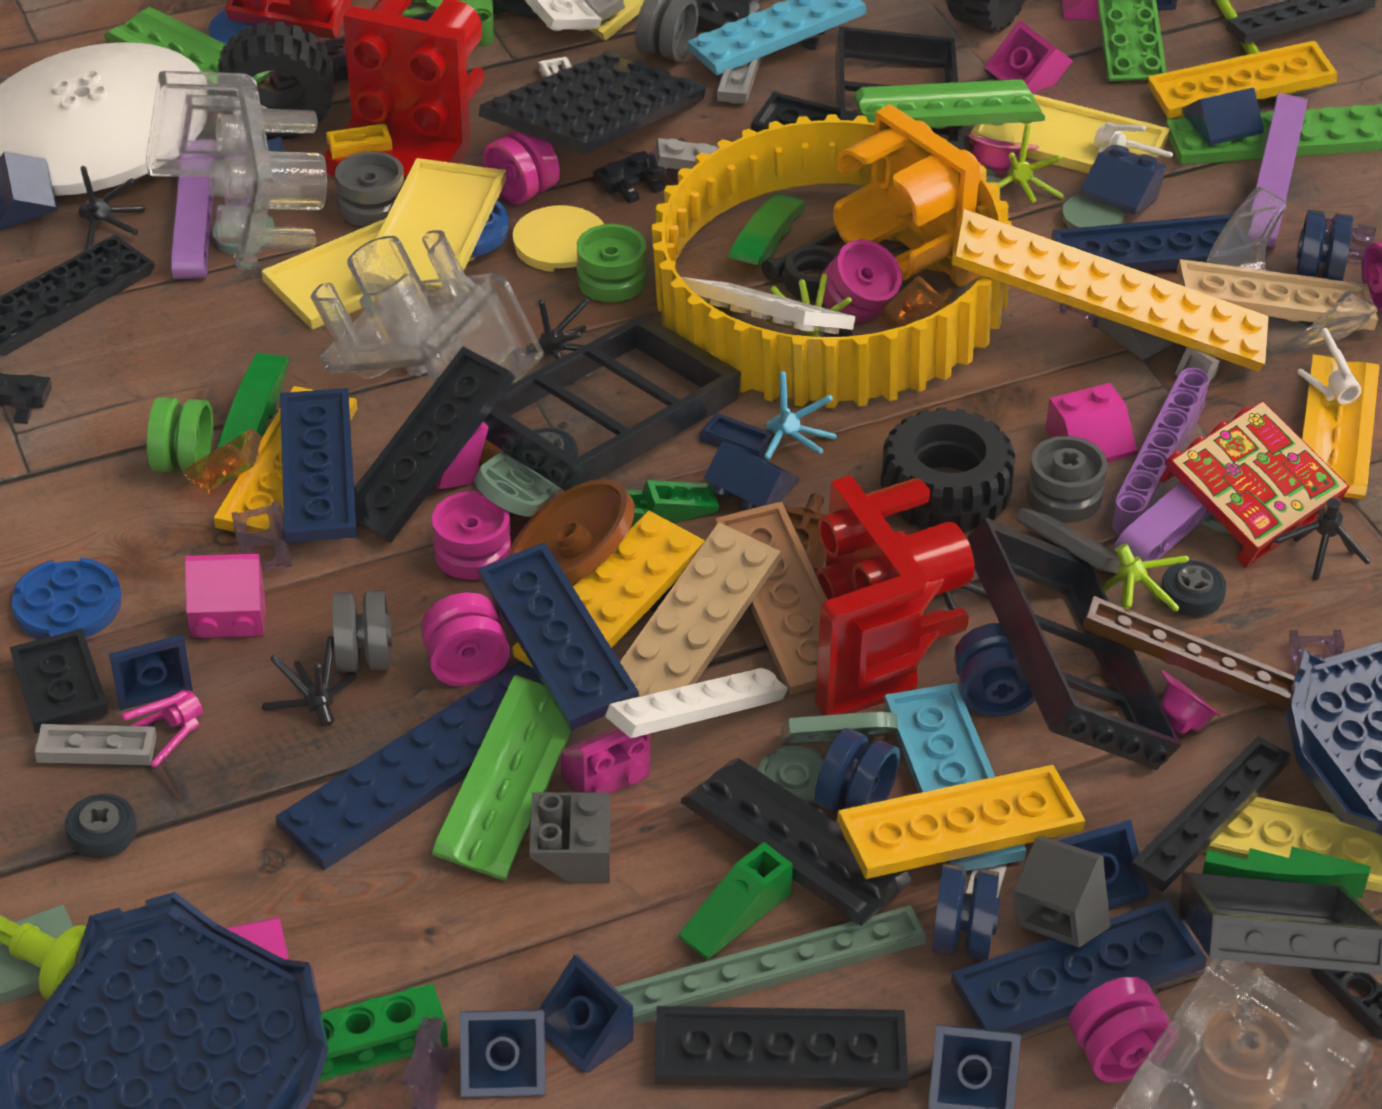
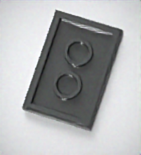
M1021 508L1016 518L1019 523L1102 571L1116 574L1119 572L1117 567L1121 563L1113 551L1051 515Z

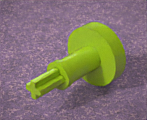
M0 915V943L9 947L11 956L41 968L39 989L43 998L48 1001L74 966L86 926H74L56 939L40 931L37 926L31 923L19 925Z

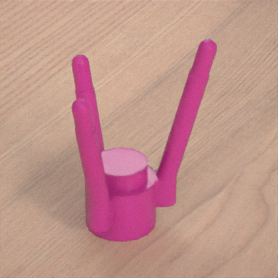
M182 690L171 697L123 713L121 716L122 720L125 721L162 709L130 726L146 727L165 718L170 726L182 727L151 762L153 768H156L189 732L200 726L197 718L203 713L202 706L198 698L189 690Z

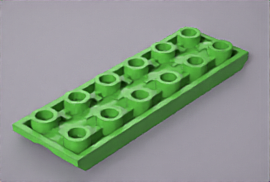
M1096 0L1107 81H1148V76L1167 73L1156 0Z
M152 7L146 8L124 25L115 27L104 34V39L111 43L150 44L182 54L191 60L202 72L208 92L217 96L218 60L220 59V52L226 44ZM270 71L261 72L250 78V80L257 85L269 77Z
M1020 79L862 87L854 93L853 97L861 115L866 116L869 123H875L876 111L889 104L914 120L923 121L929 127L938 129L945 128L946 126L972 127L981 124L1003 125L1004 123L1019 122L1030 124L1032 122L1045 121V115L1035 102L1029 87Z
M518 675L513 677L436 839L432 855L506 882L531 826L532 792H546L561 759V750L566 748L573 732L544 685Z

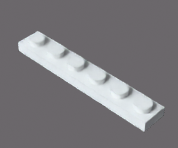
M758 668L612 703L609 705L605 717L630 738L781 701L784 699L788 687L776 679L773 672L764 668Z

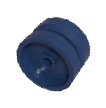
M1307 210L1304 226L1300 231L1298 241L1296 275L1316 277L1320 262H1323L1322 277L1324 279L1343 281L1350 248L1353 215L1336 213L1331 220L1329 232H1325V213L1323 211Z
M989 623L974 628L960 639L955 647L954 662L959 676L961 697L968 708L975 713L990 717L1008 716L1024 710L1036 701L1000 623Z
M844 728L831 744L818 774L814 796L816 806L832 813H838L839 810L844 808L847 809L887 800L899 767V748L879 740L869 745L867 735L850 728Z
M943 864L932 952L953 955L957 950L959 931L967 932L965 946L967 956L969 958L989 960L991 937L996 935L1000 898H997L1000 872L979 869L974 875L971 894L964 893L967 874L964 867Z

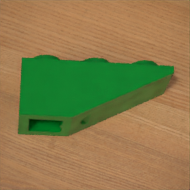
M763 842L733 866L681 930L679 938L705 960L710 959L791 895L793 864Z

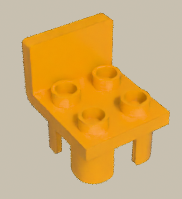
M889 104L877 110L874 135L841 151L837 157L836 170L842 175H847L866 164L872 163L871 183L838 200L834 206V223L840 237L846 244L860 239L876 243L887 239L902 242L908 246L910 250L895 257L901 269L902 280H906L925 269L942 273L945 272L950 276L951 281L959 287L970 283L981 275L951 265L959 217L964 209L976 213L978 184L982 177L980 163L969 151L958 149L935 134L925 122L914 120L893 105Z

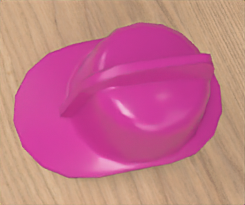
M973 134L966 135L973 140L972 154L980 165L990 168L995 174L1008 171L1011 166L1009 153L1013 152L1016 159L1020 154L1022 142L998 141ZM1028 143L1027 150L1039 149L1038 145Z
M1165 670L1160 671L1168 682L1161 705L1175 731L1180 734H1185L1189 730L1199 732L1215 715L1222 716L1180 679Z

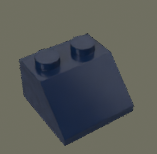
M1121 145L1109 146L1098 154L1080 189L1079 195L1137 214L1158 199L1166 165L1157 162V158L1151 155L1142 154L1139 156L1130 153L1127 147Z
M722 441L704 479L713 483L711 490L727 498H730L733 493L743 499L740 505L747 509H753L781 502L795 487L800 477L744 448Z

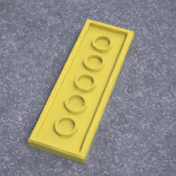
M1256 797L1202 852L1207 854V850H1212L1247 859L1249 850L1252 848L1289 858L1291 848L1296 847L1371 866L1365 889L1382 893V836L1341 822L1334 813Z

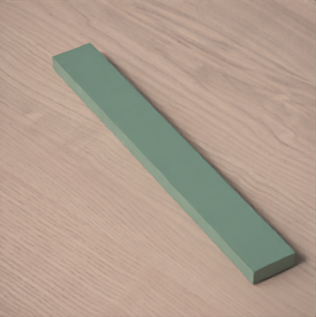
M909 905L874 915L862 926L851 921L626 983L614 988L633 1005V1025L656 1019L657 1006L701 1007L926 943V933L912 906Z

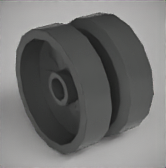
M644 0L635 31L637 50L653 56L661 53V56L665 59L676 62L682 61L689 52L687 41L694 39L698 23L697 2L695 0Z
M363 151L341 160L335 170V180L338 191V211L342 218L353 225L362 227L387 218L404 184L403 166L397 158L383 152Z
M1057 436L1042 441L1034 448L1030 462V477L1027 486V498L1030 506L1036 512L1051 515L1063 523L1080 522L1092 517L1100 509L1103 499L1104 481L1108 466L1105 454L1097 445L1083 438Z
M385 590L365 592L363 595V614H358L356 597L352 592L333 593V635L337 673L356 672L360 667V649L365 648L366 663L371 671L390 670L389 646H392L391 615L387 613Z

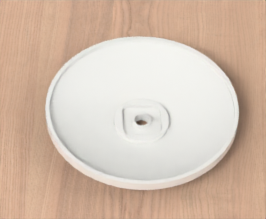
M105 43L72 49L53 55L24 68L0 84V157L3 152L44 158L48 164L54 195L87 193L80 170L81 166L87 168L93 191L123 184L131 178L136 179L165 164L179 154L196 137L209 112L210 98L206 81L202 72L191 60L180 53L156 45Z

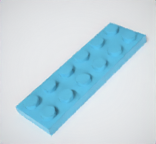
M787 0L785 2H778L763 11L751 13L748 17L736 22H729L721 28L700 34L698 37L687 41L688 50L713 73L719 75L724 73L726 69H734L865 15L866 4L861 0Z
M957 683L885 695L884 707L886 712L897 714L899 730L895 735L918 793L995 777L967 707L961 697ZM1024 844L945 861L946 865L964 867L965 871L1024 861L1026 849Z

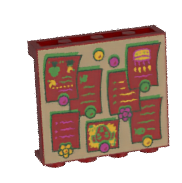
M1261 401L1252 408L1245 406L1235 415L1232 421L1229 423L1226 420L1220 422L1209 436L1204 437L1200 435L1184 452L1180 450L1175 451L1165 461L1166 469L1159 479L1164 483L1175 476L1244 546L1236 559L1245 568L1284 543H1275V537L1316 521L1319 511L1325 508L1326 501L1334 497H1338L1339 501H1341L1350 487L1264 401Z

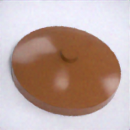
M611 479L591 480L574 486L552 499L533 515L517 535L508 556L545 542L570 583L573 584L600 566L623 541L634 518L635 506L633 499L619 482Z

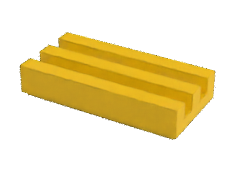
M385 123L326 133L332 159L347 157L363 151L380 152L393 150L392 140Z

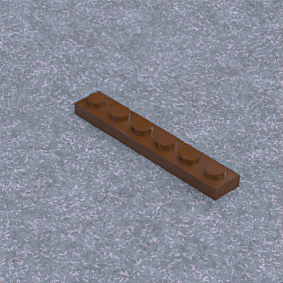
M1093 597L1082 626L1083 629L1093 632L1097 636L1126 645L1132 650L1141 651L1161 659L1167 664L1176 665L1196 673L1202 678L1211 679L1231 687L1237 692L1246 693L1266 701L1272 706L1287 710L1295 676L1098 597Z

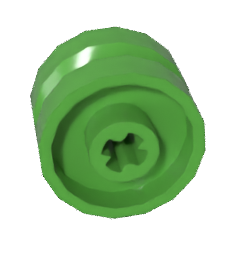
M602 224L592 227L580 235L576 242L577 282L583 294L593 300L602 302H622L634 298L643 291L646 285V240L640 232L620 224Z
M157 397L151 408L147 431V455L151 470L173 473L179 465L184 474L203 475L210 461L213 442V415L209 401L188 399L182 406L177 398Z

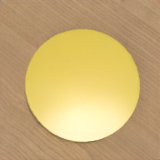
M563 205L543 207L526 214L517 222L513 230V244L517 256L523 262L536 269L555 272V268H577V240L588 229L604 223L595 214L582 208Z

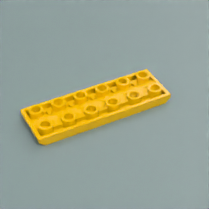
M1313 354L1310 375L1328 387L1329 376L1339 368L1334 358ZM1346 362L1352 375L1362 388L1360 396L1349 404H1340L1336 398L1328 401L1321 391L1309 383L1302 440L1350 486L1343 497L1365 500L1380 364Z

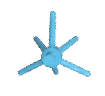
M782 371L779 375L780 413L776 414L772 420L766 423L767 431L775 433L764 455V459L766 461L770 460L779 441L784 436H791L817 454H822L823 449L798 432L835 440L837 435L800 425L799 419L831 402L833 397L828 395L796 413L790 412V409L787 408L786 373Z

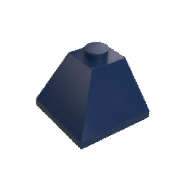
M183 634L109 654L120 711L171 697L182 690L193 691Z

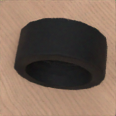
M807 245L791 251L785 258L784 285L788 292L802 299L799 281L803 279L806 282L809 301H816L821 276H807L800 272L808 269L824 271L828 264L834 260L838 252L822 245Z

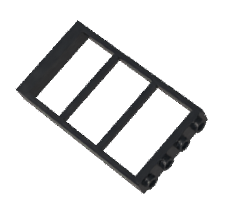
M839 26L835 50L836 115L839 120L853 121L857 117V115L845 114V91L857 92L862 87L891 86L845 81L844 58L943 68L944 83H958L955 38ZM946 126L941 129L930 127L934 133L948 135V142L958 149H964L962 126Z
M643 314L511 384L483 421L489 427L486 440L566 491L584 482L606 476L738 400L741 372ZM637 348L701 388L682 399H678L615 359ZM603 366L668 407L633 427L627 428L563 387ZM552 394L617 436L575 458L512 418L511 415Z
M985 517L967 537L974 558V568L1049 731L1158 770L1182 745L1134 650L1111 639L1097 636L1088 630L1083 629L1084 633H1081L1034 614L1016 576L1018 575L1065 594L1082 627L1094 596L1109 602L1092 566L1066 550ZM1043 631L1092 649L1112 690L1062 672ZM1070 688L1120 706L1127 721L1076 702Z
M1182 872L1179 912L1210 959L1382 974V922L1343 886Z

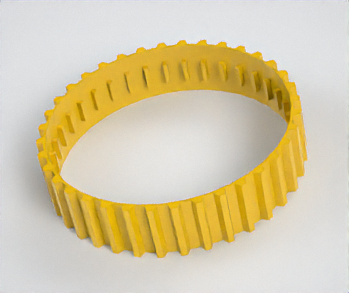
M828 115L824 121H811L806 116L798 117L797 122L793 124L782 125L778 121L769 122V129L759 132L751 129L743 130L742 138L733 142L723 139L717 142L718 150L712 154L699 153L695 156L696 165L692 169L681 168L678 171V185H667L664 190L665 203L657 204L656 223L652 224L657 309L662 312L663 326L740 371L739 392L741 393L754 389L764 392V400L773 402L780 396L779 375L780 372L784 371L786 373L787 398L793 399L795 406L803 407L808 401H818L828 395H831L833 400L825 405L826 408H835L839 401L852 400L858 407L867 406L869 398L880 396L889 401L897 400L898 392L911 388L921 392L926 390V381L935 377L943 380L950 378L952 367L957 363L969 365L973 361V349L975 347L986 348L990 343V329H999L1001 325L1002 310L1007 308L1009 284L983 275L952 304L931 316L908 325L878 333L849 337H810L763 329L732 318L709 305L694 293L676 272V259L686 243L716 216L741 202L766 193L798 186L815 184L867 186L870 184L872 163L866 164L847 175H842L836 170L837 157L841 151L874 135L875 123H869L866 116H857L853 121L839 120L837 115ZM980 165L982 177L978 184L976 213L1012 226L1011 221H1008L1007 201H999L1000 187L998 183L986 182L987 170L983 165Z

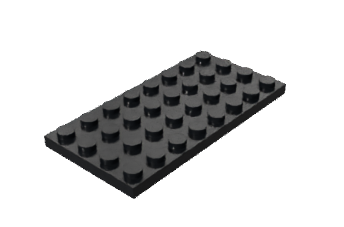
M604 51L603 54L596 57H590L584 62L573 64L572 67L559 70L555 74L542 77V79L536 82L527 83L524 87L511 90L507 94L494 97L492 100L480 104L478 116L584 155L704 99L706 87L696 84L694 79L687 77L678 78L670 75L671 73L668 70L652 69L645 66V63L640 60H627L621 58L617 52Z

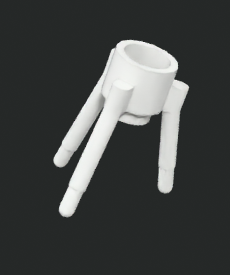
M1106 122L1105 125H1101L1098 128L1094 138V145L1099 149L1098 154L1109 146L1121 145L1171 158L1173 155L1169 151L1127 140L1126 135L1122 133V131H1146L1147 127L1144 125Z
M1323 328L1321 332L1339 369L1329 376L1328 387L1303 369H1299L1297 373L1321 391L1328 401L1336 398L1340 404H1349L1360 396L1362 388L1352 375L1344 356L1337 348L1328 329Z

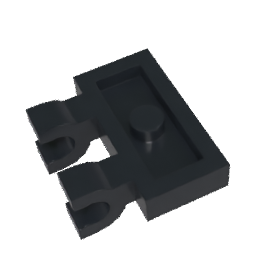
M645 151L633 153L629 157L616 162H610L603 167L593 170V179L609 194L618 191L629 204L640 200V194L633 187L644 181L654 193L665 190V184L659 178V176L665 174V169L657 166V161Z
M0 373V405L16 407L14 423L28 424L33 407L43 408L52 389L50 377Z

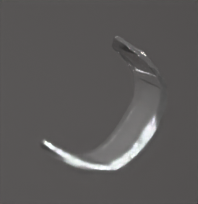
M1262 187L1255 188L1222 229L1206 263L1265 271L1266 247L1274 228L1288 206L1287 203ZM1347 291L1310 327L1300 321L1291 322L1284 318L1268 317L1266 355L1275 356L1321 346L1326 343L1321 332L1323 328L1328 329L1334 341L1340 340L1366 324L1377 311V307L1359 295Z

